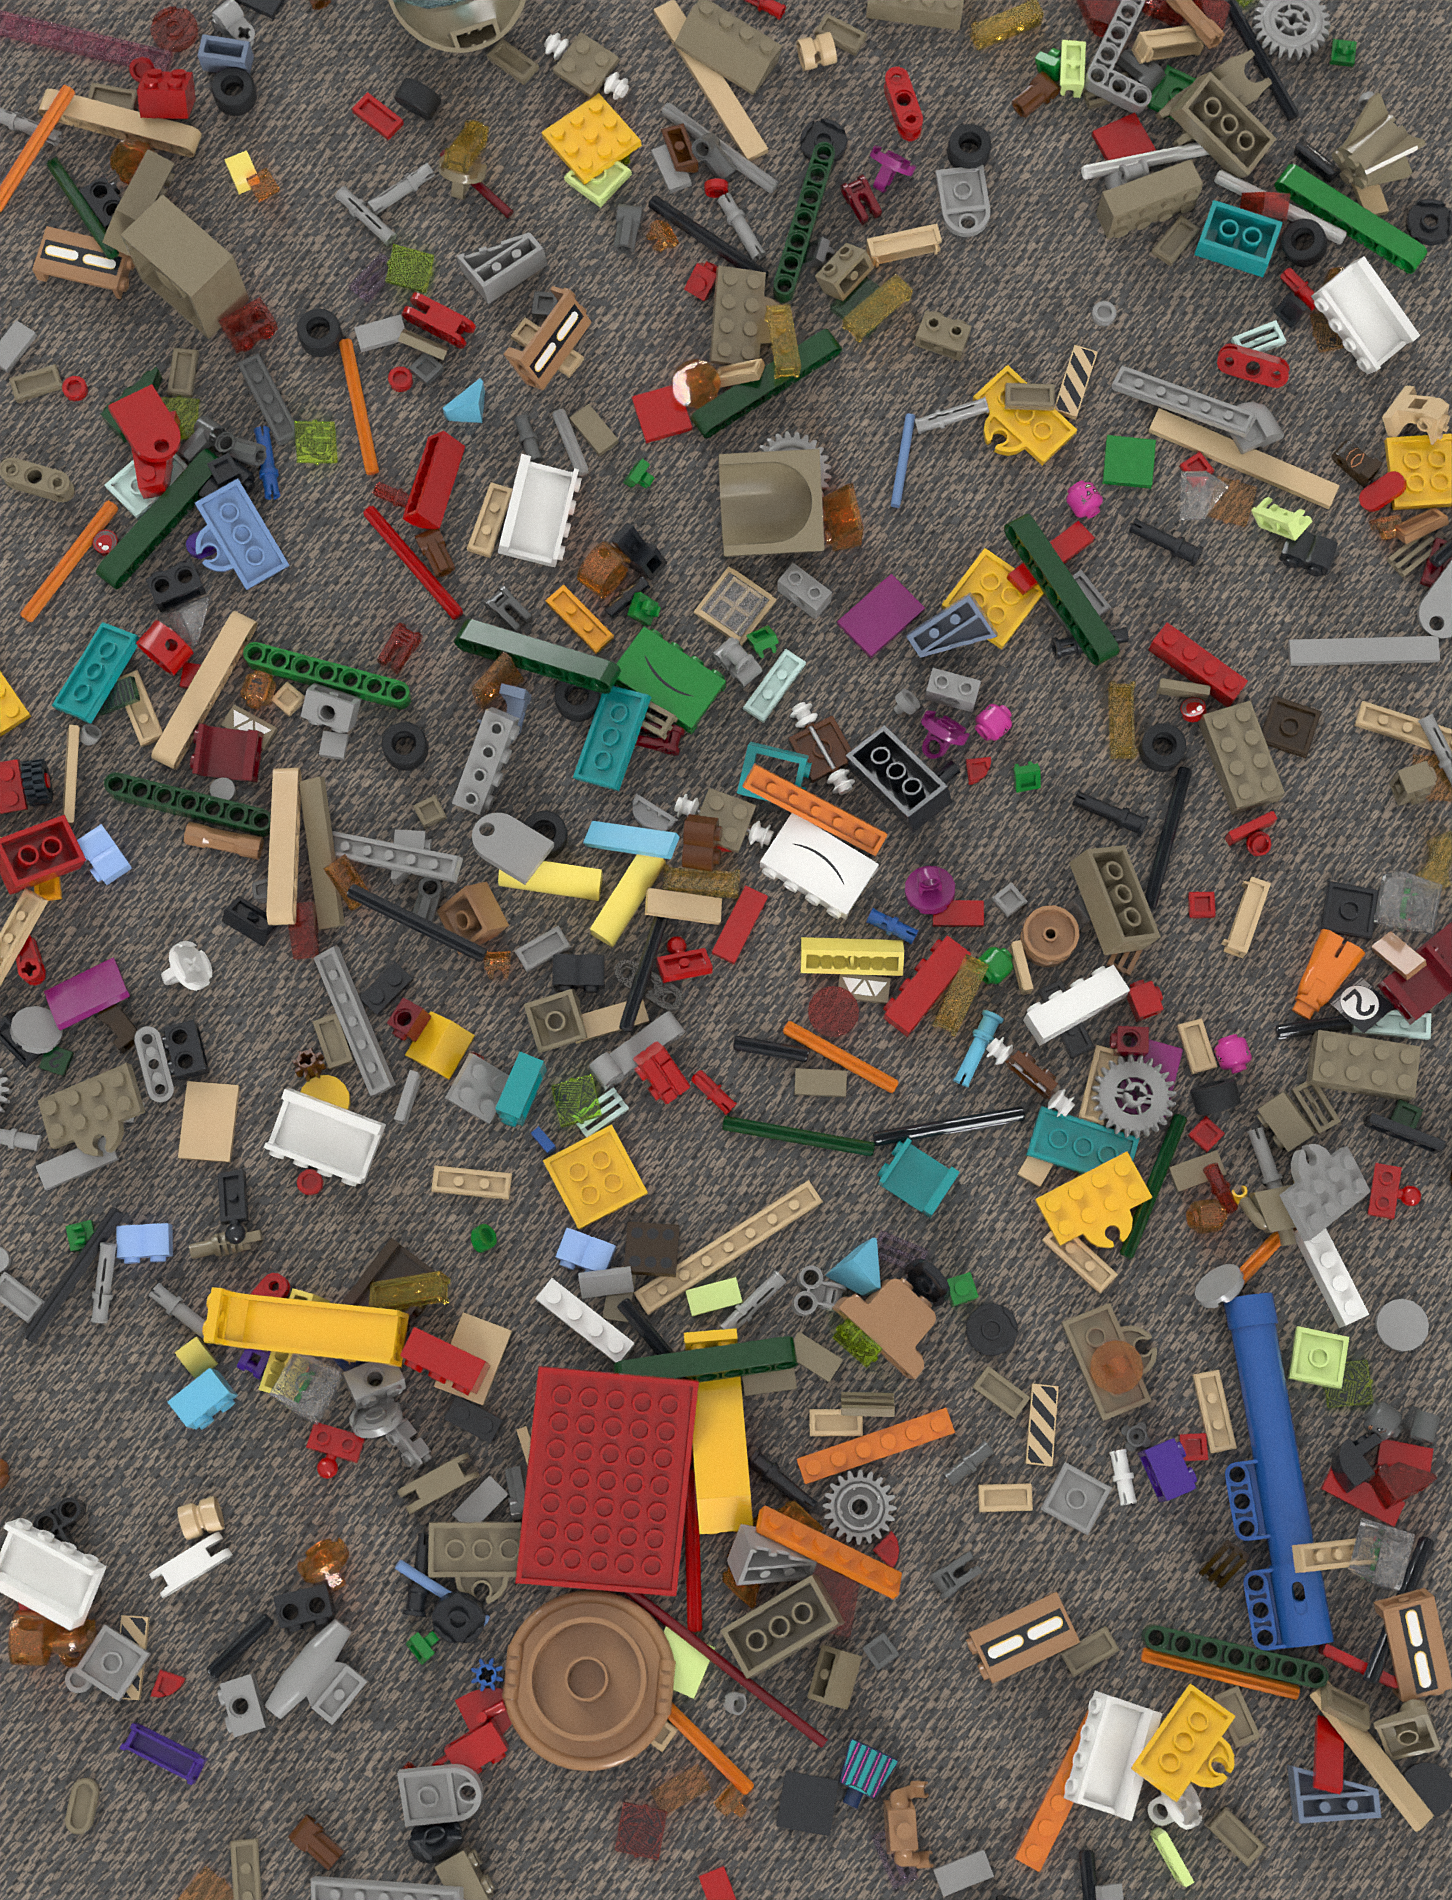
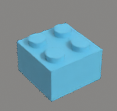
M209 1368L171 1398L168 1404L186 1427L192 1429L200 1427L203 1430L214 1421L212 1416L221 1410L223 1413L235 1404L233 1399L238 1395L219 1371Z

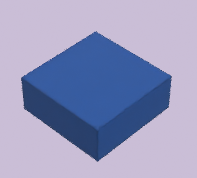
M539 1126L531 1132L532 1137L548 1156L556 1150V1146Z

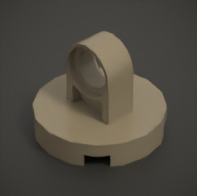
M456 152V157H448L449 153L444 154L440 157L438 171L445 179L452 181L451 196L464 200L466 198L464 193L468 192L469 184L479 183L485 179L487 165L486 163L482 165L481 158L469 153Z

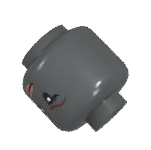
M1385 1401L1373 1402L1362 1416L1364 1428L1372 1435L1376 1433L1382 1441L1390 1437L1395 1439L1403 1429V1426L1400 1424L1402 1414Z

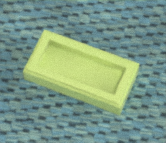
M736 1277L685 1290L692 1317L743 1303Z

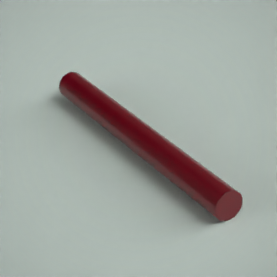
M444 149V150L440 153V157L443 156L444 154H447V153H449L448 157H454V156H453L448 150H446V149ZM482 182L470 184L506 218L513 214L514 211Z

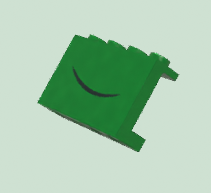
M643 627L617 662L621 673L615 684L624 689L648 694L651 696L650 702L674 714L678 718L675 724L692 735L697 729V723L720 691L725 690V677L715 669L711 671L706 668L704 663L696 656L690 657L685 654L683 648L674 642L670 644L665 641L663 635L653 628L649 630Z

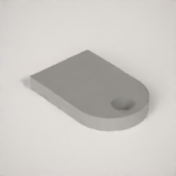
M983 165L972 169L959 167L936 170L935 176L942 220L946 228L953 234L961 237H971L981 233L986 228L990 218V204ZM969 219L974 222V227L970 229L964 228L961 222Z
M1452 559L1423 597L1417 610V618L1421 628L1428 635L1438 636L1441 639L1452 637ZM1434 616L1439 617L1442 621V627L1438 631L1433 630L1429 625L1430 619Z
M491 813L482 817L475 824L472 831V843L476 853L482 859L526 885L554 848L553 841L505 813ZM484 827L494 829V833L490 836H484L480 831Z
M461 1764L400 1769L397 1773L405 1827L466 1820L477 1811L483 1799V1785L479 1776L471 1768ZM465 1785L472 1786L475 1789L476 1795L474 1797L465 1796L462 1792V1787Z

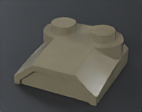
M574 989L524 1004L539 1053L588 1038L580 1011V1000L575 994Z
M1409 1700L1401 1706V1712L1373 1722L1384 1746L1385 1753L1391 1761L1441 1749L1440 1740L1429 1708L1421 1700Z

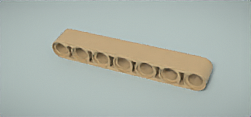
M45 90L38 109L40 116L44 117L59 90ZM74 95L58 121L62 124L70 126L74 124V127L92 132L96 131V133L137 144L141 143V145L159 150L164 148V151L189 158L194 157L202 136L198 129L186 124L163 118H140V113L137 111Z
M237 611L231 613L155 745L151 755L152 759L174 770L177 769L193 742L195 730L198 729L199 723L203 724L204 719H206L239 661L240 655L243 654L245 646L248 645L253 636L252 634L255 633L258 622Z
M300 768L273 769L267 888L268 925L296 923L301 813L299 781H302Z

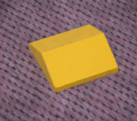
M430 1011L431 1019L417 1041L412 1042L405 1056L450 1080L475 1035L453 1021Z

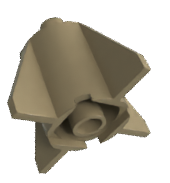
M1378 92L1368 100L1345 143L1332 153V159L1341 170L1340 177L1343 182L1348 185L1352 183L1360 189L1407 178L1413 172L1406 155L1426 144L1424 139L1408 135L1403 125L1399 128L1394 123L1397 119L1388 114L1381 94Z

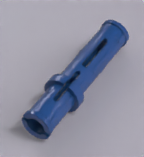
M261 426L254 429L256 443L266 447L267 456L264 464H260L259 476L263 480L265 499L271 500L272 493L273 499H277L281 496L277 481L279 472L275 468L270 429L267 426H263L264 431L262 435Z

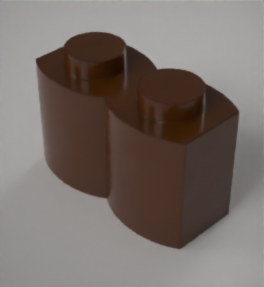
M688 814L684 823L682 867L712 871L716 864L719 865L721 850L717 849V841H721L723 827L719 826V818Z

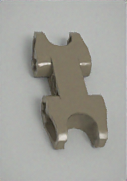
M1252 49L1238 56L1231 57L1211 71L1245 107L1256 100L1272 84L1270 78L1257 83L1251 82L1246 78L1244 73L1245 64L1255 55ZM1189 87L1175 95L1155 114L1158 121L1171 116L1169 113ZM1183 128V133L1172 144L1174 147L1182 146L1195 141V139Z

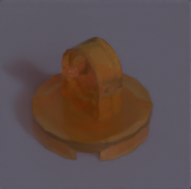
M127 139L115 146L110 157V164L112 170L114 171L115 169L120 175L119 179L129 185L147 150L155 152L150 147V143Z
M692 359L683 362L675 370L671 386L675 398L681 405L699 409L718 396L717 393L719 387H721V381L717 370L711 363L703 359Z
M1114 1340L1102 1344L1095 1350L1091 1357L1089 1369L1093 1381L1099 1388L1110 1393L1120 1394L1130 1391L1138 1384L1143 1373V1362L1141 1355L1135 1347L1127 1342Z
M331 1538L316 1543L305 1552L307 1558L303 1563L299 1560L297 1564V1571L305 1582L316 1583L326 1579L334 1592L346 1585L344 1577L341 1578L339 1573L349 1558V1549L341 1538H337L338 1540L332 1542Z
M87 1615L82 1626L68 1630L57 1623L51 1625L49 1621L41 1631L43 1646L48 1651L58 1653L63 1665L70 1668L77 1667L86 1654V1647L97 1637L96 1622L94 1619L92 1621L88 1620ZM78 1651L80 1656L71 1658L66 1653Z

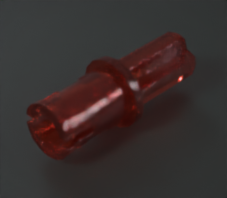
M378 482L373 490L374 496L393 503L394 507L398 505L406 509L410 494L403 492L402 488L397 490Z
M1212 1163L1204 1167L1203 1172L1211 1185V1193L1216 1195L1223 1211L1227 1214L1236 1211L1238 1205L1229 1189L1231 1185L1229 1182H1226L1218 1163Z

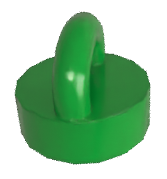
M481 1224L472 1230L471 1243L478 1253L487 1251L496 1245V1233L491 1226Z

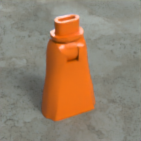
M1322 929L1298 986L1297 996L1295 997L1297 1002L1292 1008L1293 1012L1307 1020H1310L1314 1012H1319L1320 1008L1332 998L1343 981L1365 956L1363 949L1349 941L1342 944L1344 938L1326 929Z

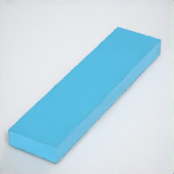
M592 821L583 843L591 848L671 859L680 837L674 832Z

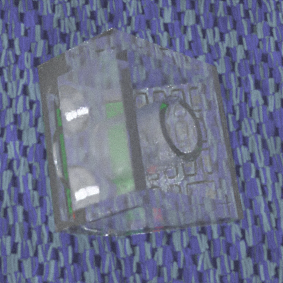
M1403 871L1383 873L1374 923L1398 930L1433 934L1442 885Z
M292 1354L269 1395L294 1414L318 1426L344 1380L343 1372L313 1356Z
M1362 1518L1348 1570L1372 1585L1398 1593L1403 1584L1415 1534Z

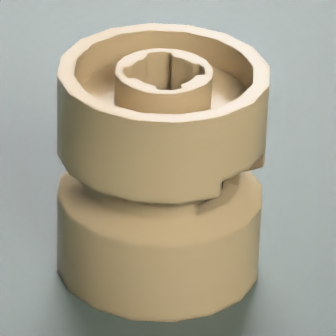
M830 32L816 35L814 40L811 37L797 40V52L803 71L815 69L818 67V64L827 66L837 63L836 48Z
M216 1496L200 1500L198 1506L190 1503L178 1507V1518L186 1540L203 1536L205 1530L213 1533L225 1528L221 1507Z

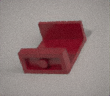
M199 723L193 737L196 749L195 754H192L190 759V768L193 769L192 773L198 776L258 783L264 733L258 730L228 729Z
M1430 944L1418 952L1426 960L1427 965L1410 979L1406 980L1397 971H1394L1377 985L1409 1025L1452 992V967H1449L1443 960L1444 956L1441 951Z

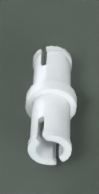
M1126 1449L1109 1452L1115 1474L1112 1478L1113 1482L1117 1484L1120 1506L1137 1503L1132 1482L1134 1474L1130 1473Z

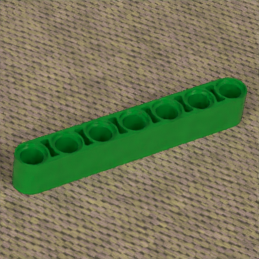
M1289 164L1274 184L1277 192H1283L1282 195L1300 206L1303 205L1304 209L1315 216L1346 231L1347 236L1363 244V246L1401 270L1404 269V272L1408 274H1413L1427 255V249L1420 242L1295 164Z
M258 642L249 643L243 651L248 666L255 671L310 686L317 683L362 698V700L395 709L407 708L412 700L408 686L399 680ZM261 653L260 659L256 661L251 660L253 654ZM280 659L286 660L283 666H274L276 661ZM302 666L310 667L306 673L298 672ZM327 672H332V673H334V675H333V677H332L331 679H329V680H324V679H322V676H323L325 673H327ZM354 678L358 680L354 686L346 685L349 679ZM374 685L382 686L380 691L376 693L370 692V688ZM399 691L406 693L402 699L393 698L394 694Z

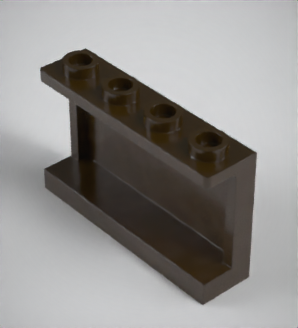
M390 1238L341 1304L399 1310L409 1314V1323L414 1315L419 1317L427 1307V1304L424 1302L430 1294L435 1296L443 1286L441 1282L443 1276L401 1246L393 1238ZM408 1324V1326H407V1332H408V1331L410 1330V1328H411V1325H409V1324Z

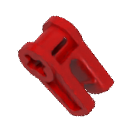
M29 935L16 958L19 976L29 985L36 986L45 980L46 970L37 942ZM34 967L36 970H33V975L29 976L28 974L31 973V968Z

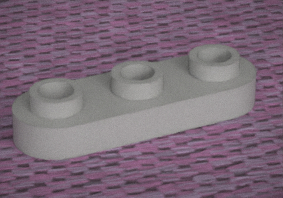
M141 1027L134 1035V1043L146 1091L152 1100L165 1102L173 1095L174 1087L161 1036L158 1030L153 1027ZM145 1034H149L152 1037L149 1044H144L142 1041ZM152 1059H156L158 1062V1066L155 1069L149 1067V1061ZM158 1084L164 1086V1092L161 1094L155 1092V1087Z

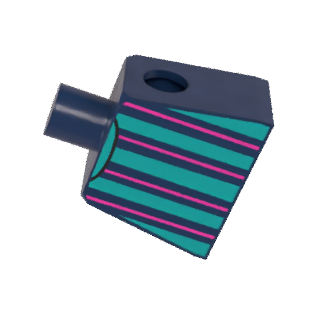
M850 1737L839 1778L840 1783L849 1787L843 1802L858 1809L864 1794L875 1799L897 1766L898 1760Z

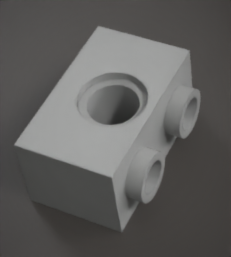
M795 563L791 564L777 583L778 592L815 620L831 602L832 592Z
M933 668L924 700L973 712L981 681Z
M314 683L306 691L301 717L308 719V722L314 725L324 724L330 726L335 732H349L356 724L362 698ZM327 705L334 709L335 715L328 712Z
M367 1362L343 1373L346 1386L357 1410L362 1407L370 1408L377 1404L379 1400L385 1397H395L406 1389L405 1379L399 1367ZM376 1379L382 1381L378 1386L369 1385L371 1381Z
M255 1673L220 1684L221 1690H218V1698L221 1706H226L228 1716L225 1717V1723L229 1733L233 1732L234 1737L270 1726ZM239 1698H244L248 1702V1710L244 1714L236 1709V1702Z

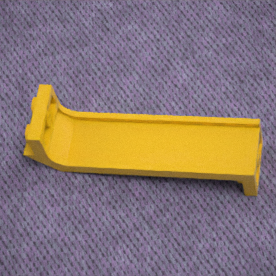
M212 1287L211 1294L208 1295L207 1320L202 1327L204 1343L382 1363L389 1366L402 1367L403 1358L400 1354L405 1346L409 1314L399 1310L249 1295Z
M737 1328L684 1333L685 1351L738 1343ZM741 1376L700 1382L698 1386L693 1433V1456L700 1534L738 1532L740 1524L753 1526Z

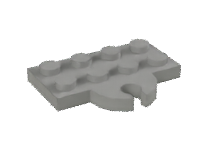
M1309 1144L1301 1146L1302 1149L1295 1151L1293 1154L1291 1174L1295 1183L1279 1196L1303 1242L1313 1239L1371 1192L1348 1146L1341 1147L1330 1155L1327 1149L1321 1145ZM1306 1154L1309 1157V1164L1306 1160Z

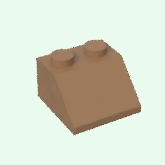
M487 882L465 886L437 910L445 929L478 945L496 937L509 926Z

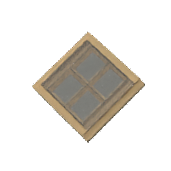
M728 566L695 609L694 614L726 637L737 638L740 641V645L743 646L747 641L746 635L756 629L777 599Z

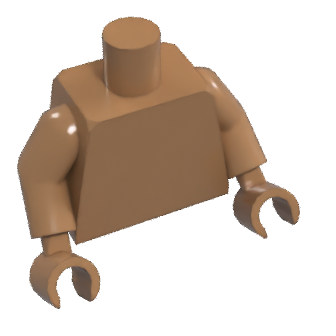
M911 1781L910 1785L894 1790L890 1794V1800H883L886 1853L894 1854V1862L898 1866L916 1867L917 1869L932 1868L934 1864L929 1862V1855L933 1854L931 1850L915 1852L918 1850L916 1811L911 1799L914 1797H928V1793H924V1787L928 1784L927 1781Z

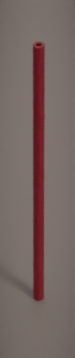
M623 1592L819 1747L822 1748L828 1740L825 1736L751 1678L746 1679L742 1671L644 1594Z

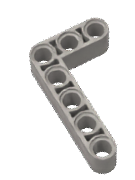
M1121 0L1085 74L1084 87L1089 92L1131 113L1140 114L1151 101L1150 89L1113 70V67L1146 0ZM1126 11L1130 13L1131 18H1125L1121 12ZM1111 33H1118L1121 36V39L1117 40L1113 38ZM1101 54H1108L1111 57V60H1104ZM1091 75H1098L1101 82L1092 80ZM1118 85L1121 87L1122 92H1115L1112 86ZM1134 96H1140L1144 103H1137L1134 100Z

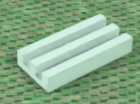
M1276 320L1234 336L1231 339L1232 344L1251 348L1273 338H1279L1253 348V350L1266 352L1286 343V339ZM1271 329L1275 330V332L1259 337L1253 341L1241 345V341L1264 333Z
M614 1087L592 1102L586 1111L579 1116L583 1118L594 1105L598 1107L613 1096L615 1098L584 1122H581V1118L578 1116H573L576 1118L574 1122L586 1138L600 1131L629 1110V1107ZM617 1104L621 1106L589 1131L585 1128Z

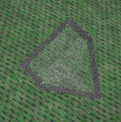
M1181 471L1180 520H1205V517L1229 488V485L1207 471Z
M203 597L192 600L155 617L175 631L189 647L195 646L199 641L210 598Z

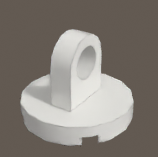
M182 941L174 945L169 952L171 967L161 973L164 984L172 985L180 982L188 989L195 991L208 986L210 983L209 979L212 978V967L207 955L202 950L198 951L195 948L197 945L193 942Z
M1191 1783L1178 1802H1175L1161 1791L1162 1795L1153 1799L1148 1806L1149 1817L1157 1825H1168L1175 1821L1180 1827L1187 1830L1198 1826L1202 1821V1815L1200 1816L1198 1812L1201 1809V1802ZM1158 1804L1166 1807L1168 1811L1167 1817H1163L1158 1813Z

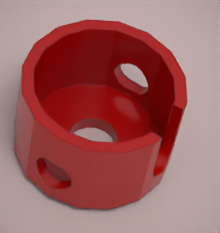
M157 620L136 642V645L145 655L172 676H175L194 654L192 649L175 631ZM166 641H168L170 645L168 650L165 647Z

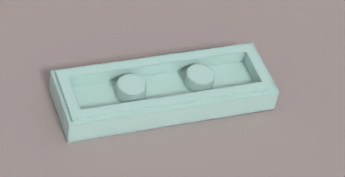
M785 649L744 705L743 710L764 723L802 671L806 662Z
M1391 1010L1365 1033H1362L1352 1024V1033L1429 1040L1431 1039L1432 1013H1425L1409 1025L1398 1010Z

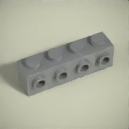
M493 707L485 710L452 804L479 815L484 813L486 809H491L495 796H492L493 790L500 785L503 778V773L500 772L503 763L507 764L511 756L512 750L509 749L511 741L516 740L520 731V726H518L520 718Z

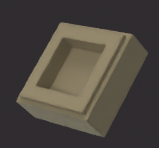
M436 795L413 805L424 829L447 819Z

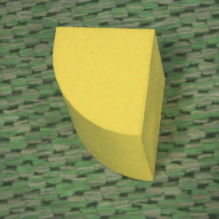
M247 150L224 159L239 194L261 186Z
M195 1337L175 1352L179 1360L195 1379L207 1369L218 1365L216 1359L199 1337Z

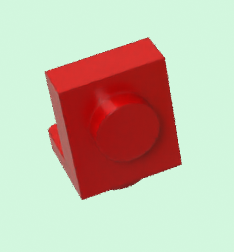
M708 261L705 264L697 263L684 290L703 301H707L715 286L718 266Z

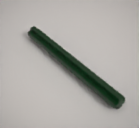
M53 157L51 160H48L46 164L106 257L110 260L118 257V250L102 242L106 234L105 229L58 158Z
M1181 1114L1173 1116L1146 1184L1152 1198L1138 1205L1132 1220V1230L1120 1250V1254L1126 1258L1132 1259L1135 1255L1186 1125L1187 1118Z
M725 1116L722 1124V1129L725 1131L870 1157L873 1156L875 1143L730 1116Z

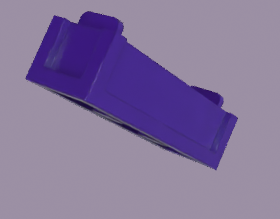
M138 1722L132 1723L130 1727L132 1730L126 1742L121 1744L120 1749L123 1751L129 1750L186 1779L190 1785L196 1783L208 1758Z

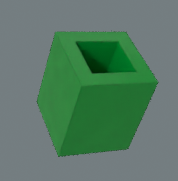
M971 1272L947 1279L950 1287V1297L948 1299L951 1308L974 1301L979 1297Z

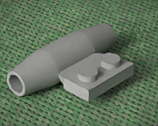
M336 1618L309 1641L282 1674L265 1703V1707L275 1716L282 1719L307 1696L311 1708L333 1725L368 1681L347 1663L335 1661L352 1631Z

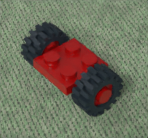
M44 758L24 761L21 765L18 759L0 762V815L28 810L27 801L30 806L52 803L51 775Z

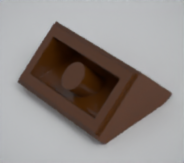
M684 123L661 129L675 171L698 172V161L692 153V145Z

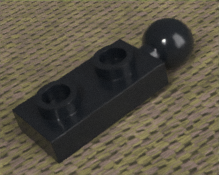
M243 1169L218 1173L220 1222L223 1225H229L225 1230V1238L231 1244H239L244 1241L246 1230L240 1223L249 1221L246 1172Z

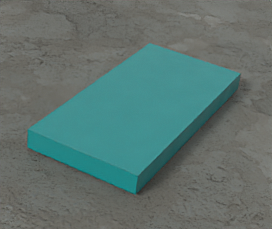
M102 622L53 702L52 707L91 724L138 647L136 642L140 637Z
M616 686L613 687L609 694H601L573 775L575 780L615 791L620 790L651 696Z
M1041 1106L1026 1152V1156L1084 1174L1125 1152H1128L1133 1161L1140 1138L1136 1139L1135 1136L1130 1134L1125 1138L1123 1132L1115 1134L1114 1129L1106 1128L1105 1126L1068 1114L1066 1116L1060 1114L1057 1117L1058 1111Z

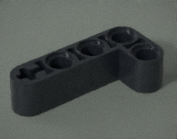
M78 1498L62 1499L38 1514L33 1521V1527L44 1530V1520L47 1517H51L54 1525L49 1532L54 1535L55 1539L75 1545L76 1550L80 1552L67 1528L84 1517L86 1506ZM73 1502L77 1507V1512L73 1517H69L66 1513V1508ZM100 1586L97 1589L91 1606L97 1604L102 1597Z

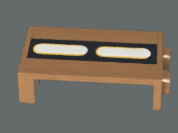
M46 226L32 270L36 278L41 281L47 282L50 275L113 290L115 297L121 299L123 292H126L129 287V272L134 270L135 266L131 257L120 251L118 257H114L113 260L108 259L94 237Z
M552 286L550 290L559 302L523 351L508 347L503 354L527 385L540 390H544L592 323L586 315V309L576 301V295L568 288L561 289Z
M1425 1588L1373 1602L1375 1612L1383 1618L1398 1686L1396 1689L1392 1688L1393 1693L1402 1702H1407L1412 1699L1419 1700L1420 1697L1427 1695H1441L1445 1690L1452 1689V1678L1434 1596Z
M1052 1592L1038 1601L974 1631L967 1632L969 1639L966 1640L971 1654L977 1653L981 1664L977 1665L983 1680L989 1679L992 1684L1080 1643L1057 1592Z

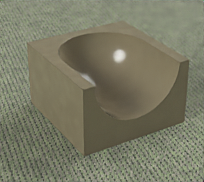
M161 195L121 234L140 279L208 339L250 300L233 255L164 195Z
M820 449L718 455L723 557L825 551Z

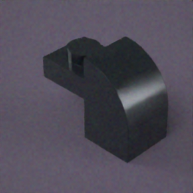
M626 523L611 540L617 548L616 554L621 560L641 576L651 581L668 563L658 548L645 542L635 527L629 523Z
M1376 1433L1368 1438L1364 1434L1354 1442L1348 1438L1334 1451L1331 1460L1332 1471L1346 1493H1349L1375 1474L1363 1456L1382 1442Z

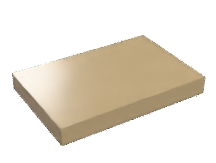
M187 1081L178 1152L179 1159L231 1163L240 1091L239 1085Z
M463 1312L451 1345L486 1361L491 1366L477 1394L470 1392L469 1396L452 1388L453 1383L448 1380L445 1385L436 1381L434 1387L484 1406L512 1331Z

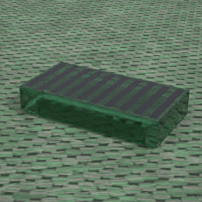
M129 676L116 681L95 717H100L139 702L140 697L135 678Z

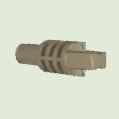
M244 1227L246 1237L239 1244L229 1243L225 1238V1232L214 1234L209 1240L189 1244L191 1258L196 1259L214 1254L216 1257H222L251 1250L250 1243L263 1240L262 1231L247 1232V1228Z

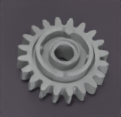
M862 1470L858 1471L857 1478H854L851 1471L847 1472L848 1480L838 1476L840 1485L837 1486L831 1483L829 1486L834 1493H825L824 1495L831 1502L822 1505L823 1508L830 1509V1513L826 1514L824 1519H833L828 1528H839L836 1537L846 1533L847 1543L854 1536L857 1545L861 1544L862 1537H865L866 1541L871 1543L872 1534L878 1539L882 1538L879 1529L890 1530L885 1521H894L895 1518L889 1515L888 1512L897 1509V1507L888 1503L895 1498L894 1495H886L890 1485L882 1488L880 1486L882 1477L873 1481V1472H870L864 1478ZM857 1499L863 1500L867 1505V1510L863 1515H857L852 1510V1504Z

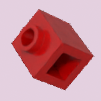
M1139 980L1129 985L1130 991L1126 998L1136 1022L1162 1012L1164 1009L1161 1003L1163 996L1159 987L1154 986L1153 981L1145 983L1144 980Z

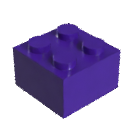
M1174 1438L1138 1452L1159 1502L1169 1501L1197 1489L1194 1484L1197 1482L1196 1475L1191 1467L1187 1468L1183 1459L1186 1457L1185 1450L1180 1442L1176 1443Z

